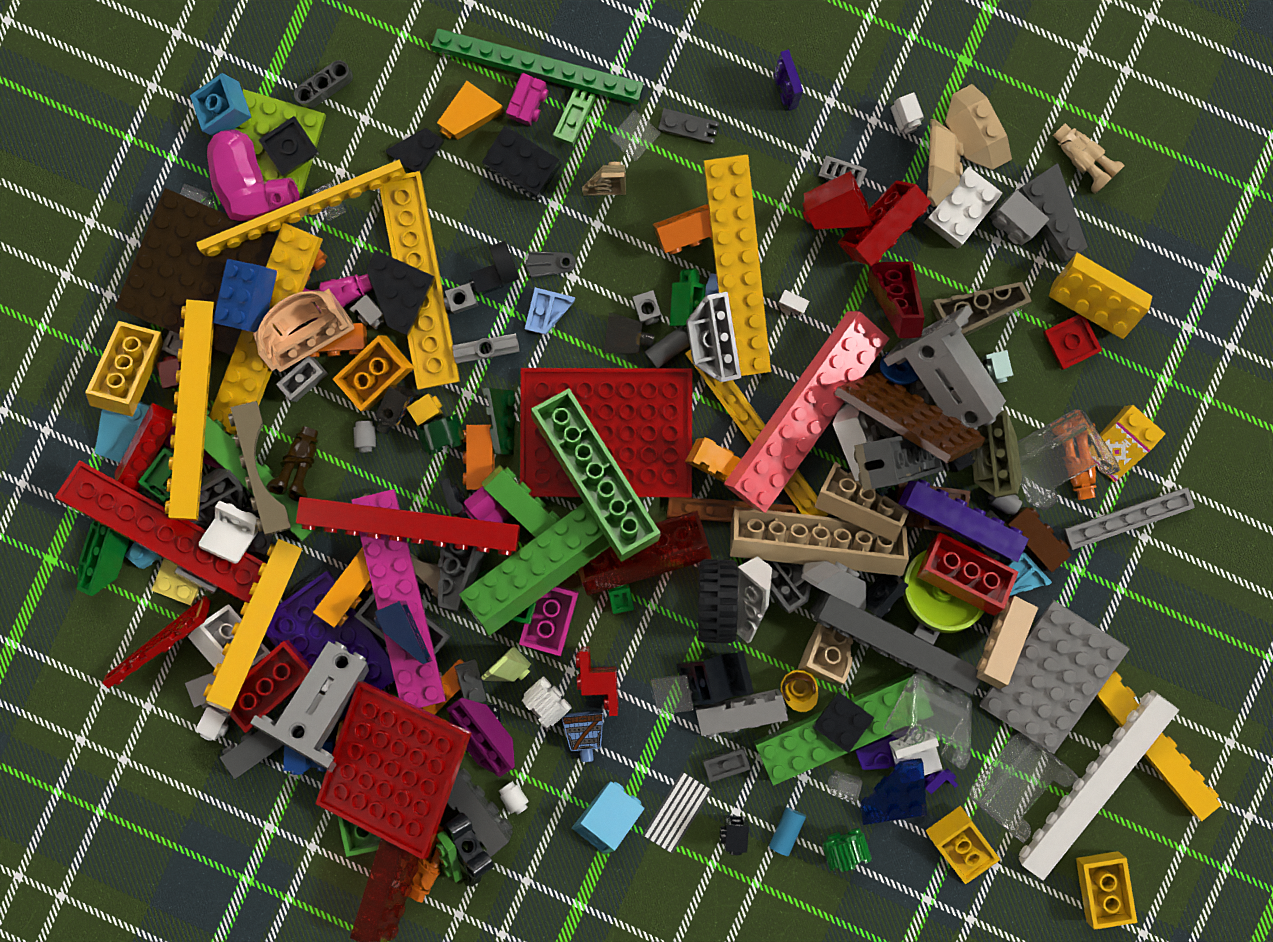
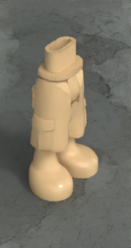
M1066 123L1053 135L1059 141L1058 145L1072 160L1073 165L1081 173L1087 171L1092 176L1094 181L1091 191L1094 194L1104 187L1125 166L1120 161H1112L1104 156L1105 150L1100 145L1091 141L1085 134H1082L1075 128L1071 129ZM1098 162L1105 169V172L1099 169L1094 163Z

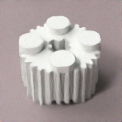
M543 676L524 693L522 701L539 718L540 723L548 728L550 725L553 726L572 707L565 699L561 700L562 693L556 686L551 688L552 685Z

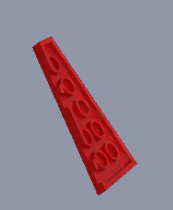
M203 596L107 673L102 683L108 689L113 685L117 686L125 680L126 676L137 671L159 653L167 652L175 642L183 639L205 622L211 601L206 596Z

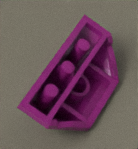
M460 698L447 708L451 723L472 732L466 750L479 766L495 773L498 777L503 776L515 767L513 739L486 704Z

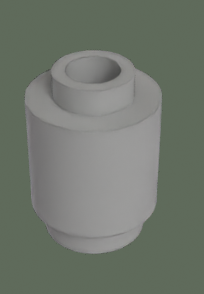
M355 422L356 427L353 428L354 448L359 449L360 453L372 452V448H376V434L373 422Z
M990 493L988 495V499H990L989 504L1006 515L1014 516L1022 505V501L1019 500L1017 495L995 498Z

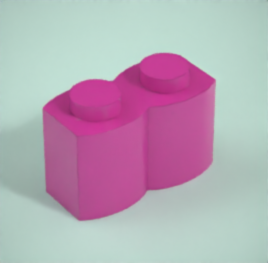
M483 486L464 501L467 507L465 512L471 519L477 518V520L504 523L512 516Z

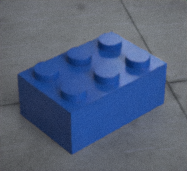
M227 259L213 323L250 332L258 331L263 318L269 311L277 271L260 265Z

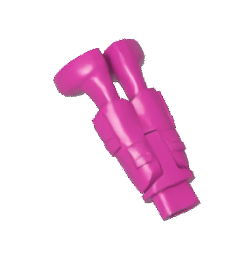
M356 274L355 276L321 282L319 289L308 290L304 287L303 292H324L330 289L344 308L347 304L364 296L365 292L373 290V286L368 274L362 276ZM317 318L311 319V320H309V321H307V322L310 324L311 322L315 321Z

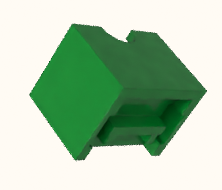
M167 447L162 449L138 481V483L164 502L170 501V492H167V480L172 479V470H169V458L174 455V449Z

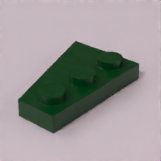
M482 388L483 395L488 397L489 406L486 407L487 415H491L492 420L490 434L494 454H513L515 446L514 390Z

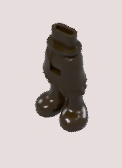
M303 426L300 433L296 434L287 453L283 456V461L280 462L283 467L278 477L271 479L266 486L268 491L277 495L285 494L293 469H297L294 480L288 490V497L299 502V497H308L304 487V480L308 469L312 468L314 463L316 445L318 443L316 439L318 435L317 430Z

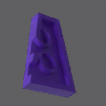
M915 725L898 730L855 749L861 768L869 770L896 766L889 742L918 733Z

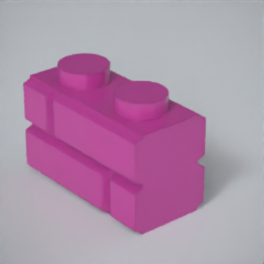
M521 73L506 110L507 117L527 126H531L533 121L537 122L541 111L538 109L541 102H545L549 92L546 89V82Z

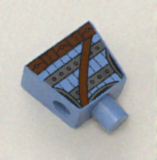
M604 710L566 713L562 717L570 751L580 750L581 762L593 761V749L601 748Z

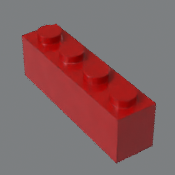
M154 403L150 405L115 471L116 481L137 492L140 486L138 481L154 461L172 428V410Z

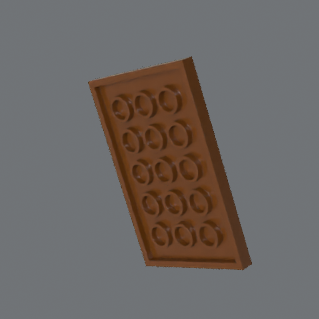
M875 373L838 386L835 391L836 396L946 463L981 447L986 439L980 435L978 430L970 427L967 428L961 424L959 419L944 415L941 408L927 404L921 396L912 395L906 391L904 386L890 382L881 373Z

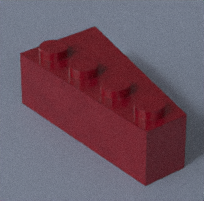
M913 261L878 262L869 266L867 283L898 337L921 338L925 317Z

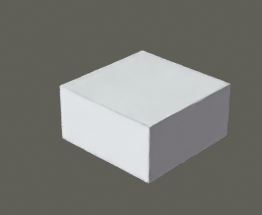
M784 290L777 305L802 316L809 301Z

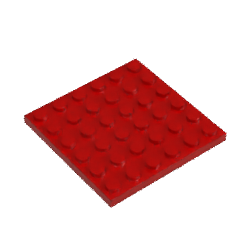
M358 681L332 754L336 766L332 772L326 771L315 804L423 860L427 859L472 732L364 681Z

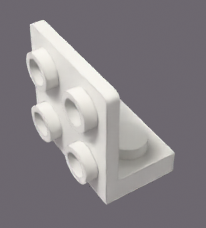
M930 729L889 742L901 782L942 770L936 748L939 746L938 740Z

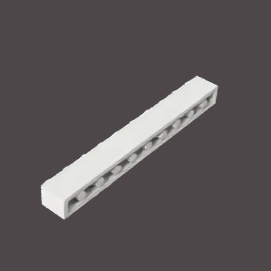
M1154 690L1146 693L1141 698V704L1136 711L1132 710L1126 718L1127 722L1123 727H1119L1114 732L1113 739L1109 745H1104L1099 752L1100 756L1095 762L1092 761L1087 766L1086 774L1082 779L1078 778L1075 781L1070 794L1065 795L1060 800L1059 808L1048 815L1046 824L1042 829L1039 828L1034 833L1032 842L1021 849L1019 860L1022 866L1041 880L1047 877L1178 713L1179 709Z

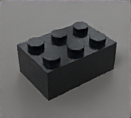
M505 125L482 161L486 169L538 201L561 166L560 159Z

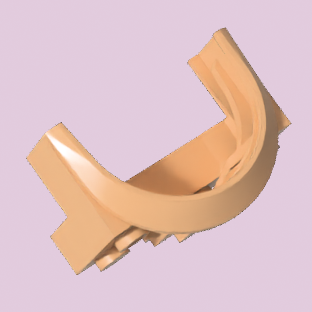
M327 289L324 292H299L281 300L269 310L263 318L258 331L253 334L260 357L271 371L277 369L279 372H282L353 330L354 325L330 289ZM317 318L315 321H313V322H311L310 324L304 326L303 328L299 329L298 331L294 332L293 334L288 335L290 332H292L295 328H297V327L300 326L301 324H303V323H305V322H307V321H309V320H311V319ZM273 324L277 327V329L281 332L283 336H280L278 334V332L274 329Z

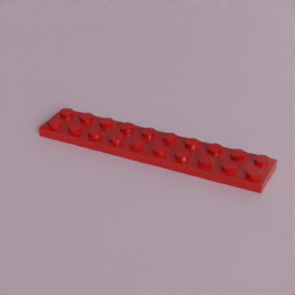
M78 461L55 495L56 500L237 599L250 603L252 595L249 592L254 582L259 583L261 576L258 575L262 563L265 562L245 552L240 561L235 564L201 549L199 541L207 530L189 520H172L168 518L169 514H165V507L84 462Z

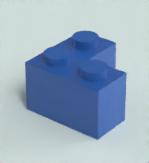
M327 738L322 749L333 754L336 738ZM284 745L283 771H290L292 775H301L310 767L317 768V771H327V769Z

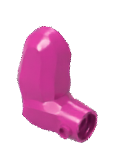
M226 129L213 136L207 149L210 180L215 194L221 201L230 219L250 221L300 200L297 185L292 178L263 181L262 172L256 160L253 142L247 134L236 129Z

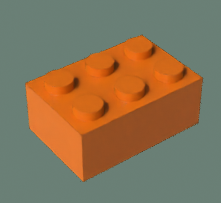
M708 204L652 224L661 249L665 253L669 252L670 255L682 251L681 247L690 245V247L701 244L702 239L707 237L712 239Z

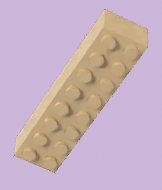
M734 507L730 535L731 557L754 559L758 556L766 561L802 565L819 561H828L835 565L837 561L855 571L903 576L909 560L906 526H902L896 542H893L840 518L770 510L764 513L753 508Z

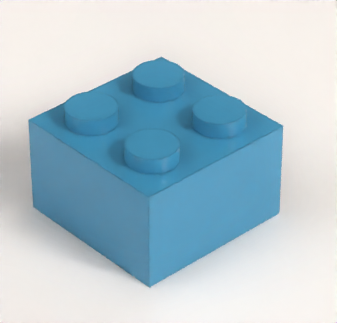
M223 73L190 95L202 131L211 136L226 129H235L251 118L240 83Z

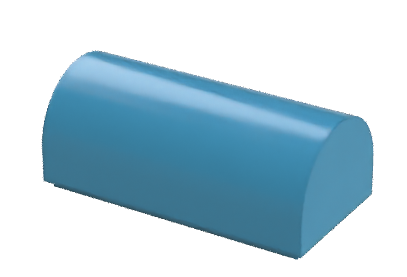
M786 806L769 847L779 854L789 856L806 819V815Z

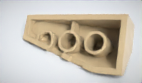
M609 162L608 165H603L582 187L583 196L626 195L625 165H621V162Z

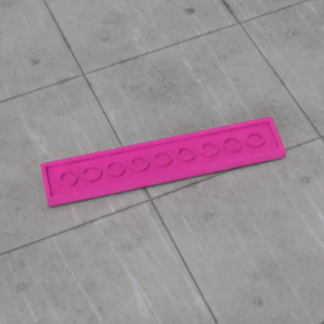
M395 489L352 499V504L400 510ZM359 532L378 610L398 601H406L433 660L422 664L384 633L399 698L419 708L446 701L407 538H403L401 542L389 540L388 535H381V538L378 539L367 537L368 533Z

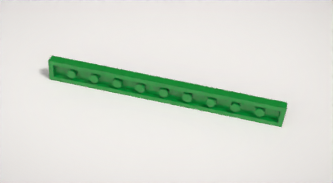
M437 29L431 45L432 51L519 74L524 73L534 78L637 105L644 82L442 29Z

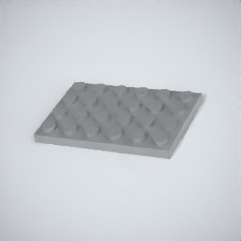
M1052 600L1027 635L1008 686L1001 689L991 686L979 705L1054 754L1130 649L1071 610Z

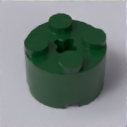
M458 414L452 415L453 419L447 416L423 425V427L422 425L416 427L424 452L428 451V454L432 455L441 452L443 446L448 445L450 449L464 443L465 435Z

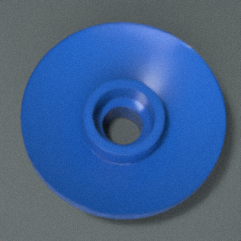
M888 353L882 357L880 371L889 381L896 384H911L919 379L908 360L899 365L894 363L888 366L884 361Z

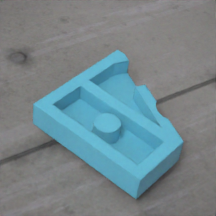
M1024 551L1018 562L1011 561L1006 565L1019 572L1010 596L1052 583Z

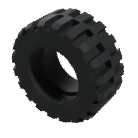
M704 559L699 562L698 640L702 643H733L737 637L738 618L737 562L734 560Z

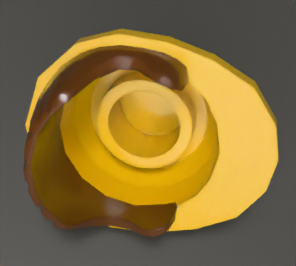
M793 670L786 674L781 682L782 696L793 710L807 712L817 704V681L812 674L804 670Z

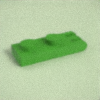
M576 88L553 134L555 140L574 146L596 96L591 93L588 100H586L588 92L582 91L580 97H578L580 89Z

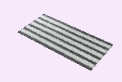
M681 772L643 833V836L673 854L712 790L684 772Z

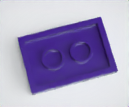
M788 49L780 52L773 77L776 85L781 87V101L784 106L787 105L790 111L798 107L803 94V88Z

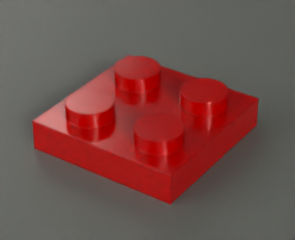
M1080 314L1043 331L1061 370L1102 351L1087 318Z

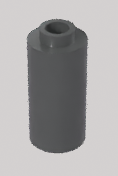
M677 328L645 351L657 369L690 346L687 328Z

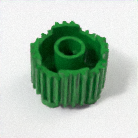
M860 828L851 829L845 835H840V833L828 835V840L822 844L830 871H834V868H839L840 872L853 870L856 868L855 865L861 861H864L866 864L872 859L864 833L861 832Z

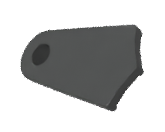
M530 251L525 266L531 278L571 272L576 266V260L570 253ZM564 259L570 260V264L568 266H564L562 264V261Z

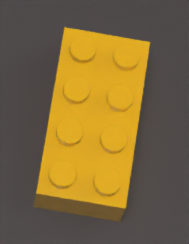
M1078 252L1054 280L1049 293V297L1121 339H1124L1149 311L1152 295Z
M118 321L85 392L90 406L133 417L162 351L163 340L161 332Z

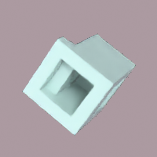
M1007 350L981 357L982 361H987L985 369L995 384L1006 382L1007 377L1013 375Z

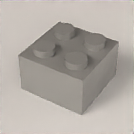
M1018 190L1008 196L989 217L993 220L992 224L997 229H1003L1014 244L1020 245L1031 240L1049 220L1044 213Z

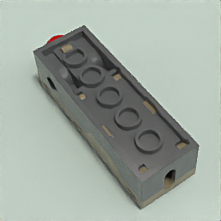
M902 435L854 445V459L859 466L858 479L863 486V490L896 485L943 471L941 459Z

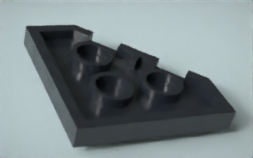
M375 250L366 270L388 327L409 336L435 277Z

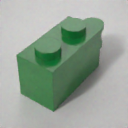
M696 268L681 270L679 283H672L670 326L687 328V319L705 297L706 285L699 283L700 273Z

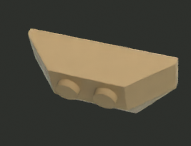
M973 84L954 93L951 97L945 123L949 130L956 135L959 143L962 142L964 159L987 167L990 170L1011 161L1012 157L1007 134L988 98Z
M930 119L927 198L932 202L931 205L933 207L938 206L959 185L960 175H963L960 156L964 154L962 142L959 143L956 135L936 119Z

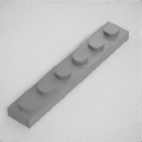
M1184 487L1065 528L1063 531L1069 549L1074 550L1193 509L1195 506L1188 487Z

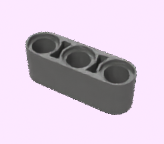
M341 60L331 63L295 89V100L302 107L308 109L316 107L352 81L353 73L351 69ZM341 69H345V74L341 77H338L337 72ZM323 81H328L326 88L319 89ZM310 93V98L307 101H302L303 95Z

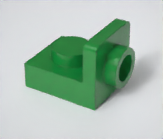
M615 578L612 581H608L607 587L613 614L634 610L628 578Z

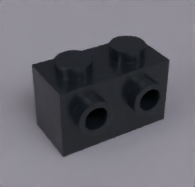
M725 815L724 826L720 825L721 844H724L725 851H728L731 855L747 853L749 825L746 816Z

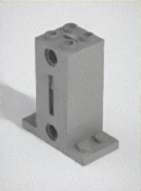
M967 305L924 328L921 338H906L898 342L884 358V361L890 366L894 363L899 365L908 360L937 406L943 410L942 413L948 417L952 416L959 419L961 424L967 428L970 427L977 430L978 426L983 424L988 426L996 420L995 417L1002 411L1001 408L1006 400L961 332V327L968 323V317L972 314V310Z
M328 641L278 722L274 723L275 721L265 715L261 718L255 715L250 723L259 731L332 772L336 766V763L333 761L334 757L322 749V746L351 701L358 681L364 680L369 672V668L365 661L366 658L354 652L352 655L348 653L347 648L341 643L335 642L333 644ZM341 663H348L345 668H338ZM299 731H305L301 738H296V734Z

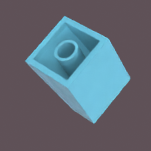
M617 782L607 783L572 827L573 830L605 855L616 850L645 809L641 806V801L638 798L624 792L625 789Z

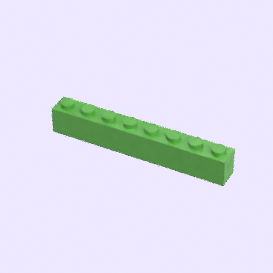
M207 416L204 451L224 469H229L244 485V488L254 496L253 490H248L245 477L249 475L247 468L242 469L239 456H242L243 452L241 447L237 448L234 435L231 434L229 436L223 430L226 427L218 419L213 421ZM256 462L258 474L266 488L268 482L274 479L271 476L273 471L267 465L263 464L261 466ZM287 490L283 495L273 494L268 491L286 507L291 525L289 530L303 542L314 530L302 529V524L296 523L299 502L289 498Z

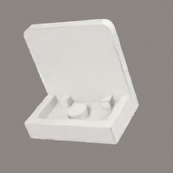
M219 501L215 507V519L199 541V547L236 564L240 561L258 533L256 519L259 518L250 512L237 509L230 503Z

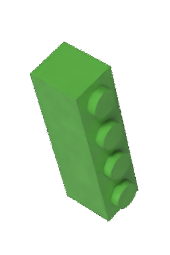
M499 465L482 482V485L535 538L561 520L553 510L549 513L544 508L546 504L538 496L534 498L529 494L532 490L523 481L519 484L514 479L516 475L508 467L504 469Z

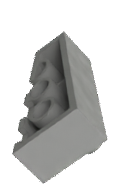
M779 689L695 707L701 736L706 735V738L718 736L721 732L733 733L743 728H755L761 725L788 721L783 696Z

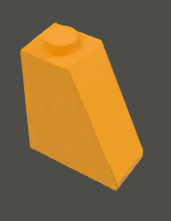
M466 81L437 124L444 136L449 139L454 137L458 140L501 115L504 109L497 101Z

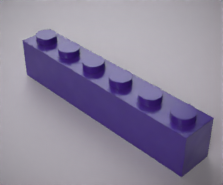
M922 479L908 481L898 502L900 506L1008 561H1019L1029 538L1022 535L1023 531L1012 526L1010 529L1005 527L1004 521L992 517V519L986 517V512L974 507L972 510L967 507V502L955 498V500L949 498L948 492L939 488L934 490L929 487L930 483Z

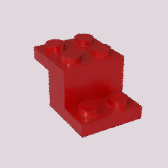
M590 646L581 647L576 655V668H580V674L577 677V690H581L582 696L605 694L604 710H609V716H618L617 666L591 668Z

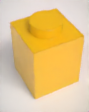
M426 394L406 407L418 426H423L443 413L440 409L442 407L440 400L436 395L432 397L430 394Z

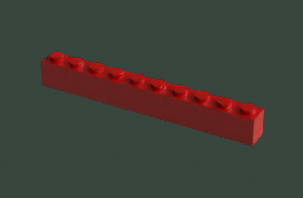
M299 497L296 523L302 524V529L315 530V527L318 526L324 527V532L337 533V529L346 530L345 534L359 536V532L368 533L367 537L378 539L381 538V535H388L389 540L401 542L403 538H411V543L424 544V540L433 541V546L446 547V543L455 544L454 548L468 550V546L477 547L476 551L489 553L490 549H497L498 554L510 556L512 552H517L520 526L515 524Z

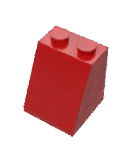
M851 171L804 193L802 205L805 211L803 215L808 224L812 223L814 229L865 227L872 225L869 205Z

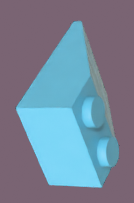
M139 402L133 417L102 409L95 454L120 463L150 405Z

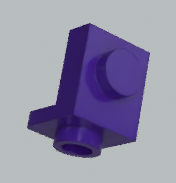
M948 768L925 775L923 777L924 781L921 783L930 794L946 780L955 788L958 786L954 781L957 777Z

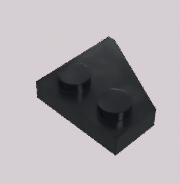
M424 128L388 148L385 152L395 160L400 159L401 164L411 171H420L422 175L443 145L444 140L427 128Z

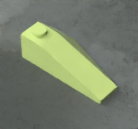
M513 646L480 678L483 681L514 682L517 678L522 680L530 672L528 668L531 663Z

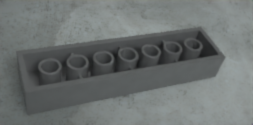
M821 589L809 611L814 615L813 619L828 628L833 625L832 629L848 638L852 635V639L868 648L871 644L870 648L876 650V652L886 657L889 656L906 667L908 665V667L924 676L927 675L944 686L946 685L962 695L965 692L973 695L980 682V679L976 678L978 672L976 666Z

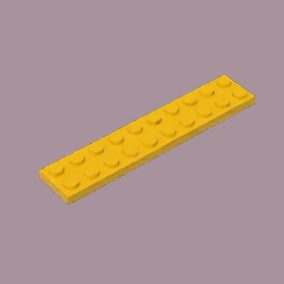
M748 154L703 160L718 293L728 292L741 376L771 372Z
M420 171L407 173L396 182L389 181L382 184L379 189L392 257L435 277L411 332L407 336L412 364L415 367L413 370L418 390L457 383L460 382V377L453 354V340L447 308L443 299L444 292Z
M283 222L266 266L277 271L269 310L288 296L303 292L323 241L322 238ZM273 324V327L278 332V334L280 336H283L281 332L277 329V327ZM245 330L241 331L209 415L213 421L218 419L226 427L224 431L233 435L237 434L236 426L231 427L228 414L232 413L230 407L257 401L259 406L272 373L271 369L258 354L254 332Z

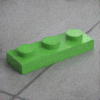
M442 831L437 834L439 844L436 845L441 854L439 855V859L443 864L441 867L447 878L451 876L456 883L462 879L456 847L446 832Z

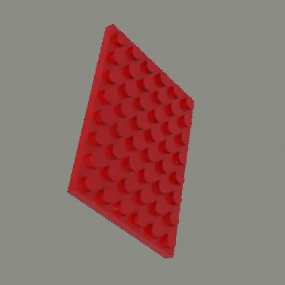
M521 368L520 483L523 481L532 490L529 494L533 497H580L534 423L531 415V408L570 389L638 497H692V465L685 462L692 449V368Z

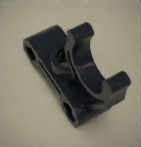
M462 812L443 824V829L455 845L458 860L466 871L467 877L463 880L464 884L473 887L481 881L482 875L494 868V864L476 839L472 831L471 821ZM463 841H466L468 844L467 850L462 846Z

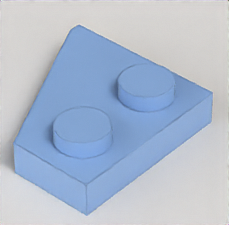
M535 288L525 330L546 335L575 302V297Z

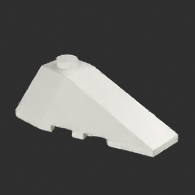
M758 556L737 567V635L747 643L752 641L769 606L772 567Z

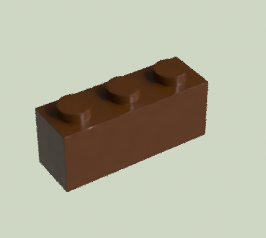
M1021 507L1004 525L1009 529L1012 526L1023 531L1022 535L1029 538L1025 549L1045 571L1052 573L1071 556L1067 551L1069 547L1061 539L1057 540L1054 537V530L1048 524H1043L1038 519L1040 515L1032 507Z

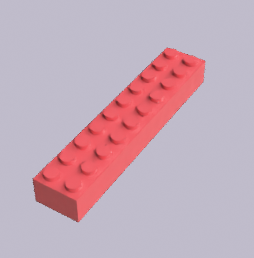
M847 311L727 478L724 485L754 510L766 513L845 402L835 395L837 387L861 379L890 338L860 311Z

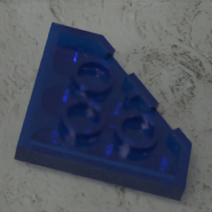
M922 758L899 761L894 766L895 770L888 777L885 776L874 787L875 791L868 798L865 797L860 802L863 825L927 816Z

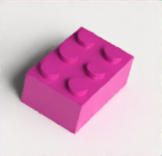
M557 585L538 599L531 624H524L519 645L561 656L579 591Z

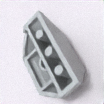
M728 292L706 295L686 321L693 365L719 382L741 378Z
M828 561L804 564L803 574L801 575L802 579L843 601L865 610L866 582L858 578L860 575L858 572L837 561L835 565Z

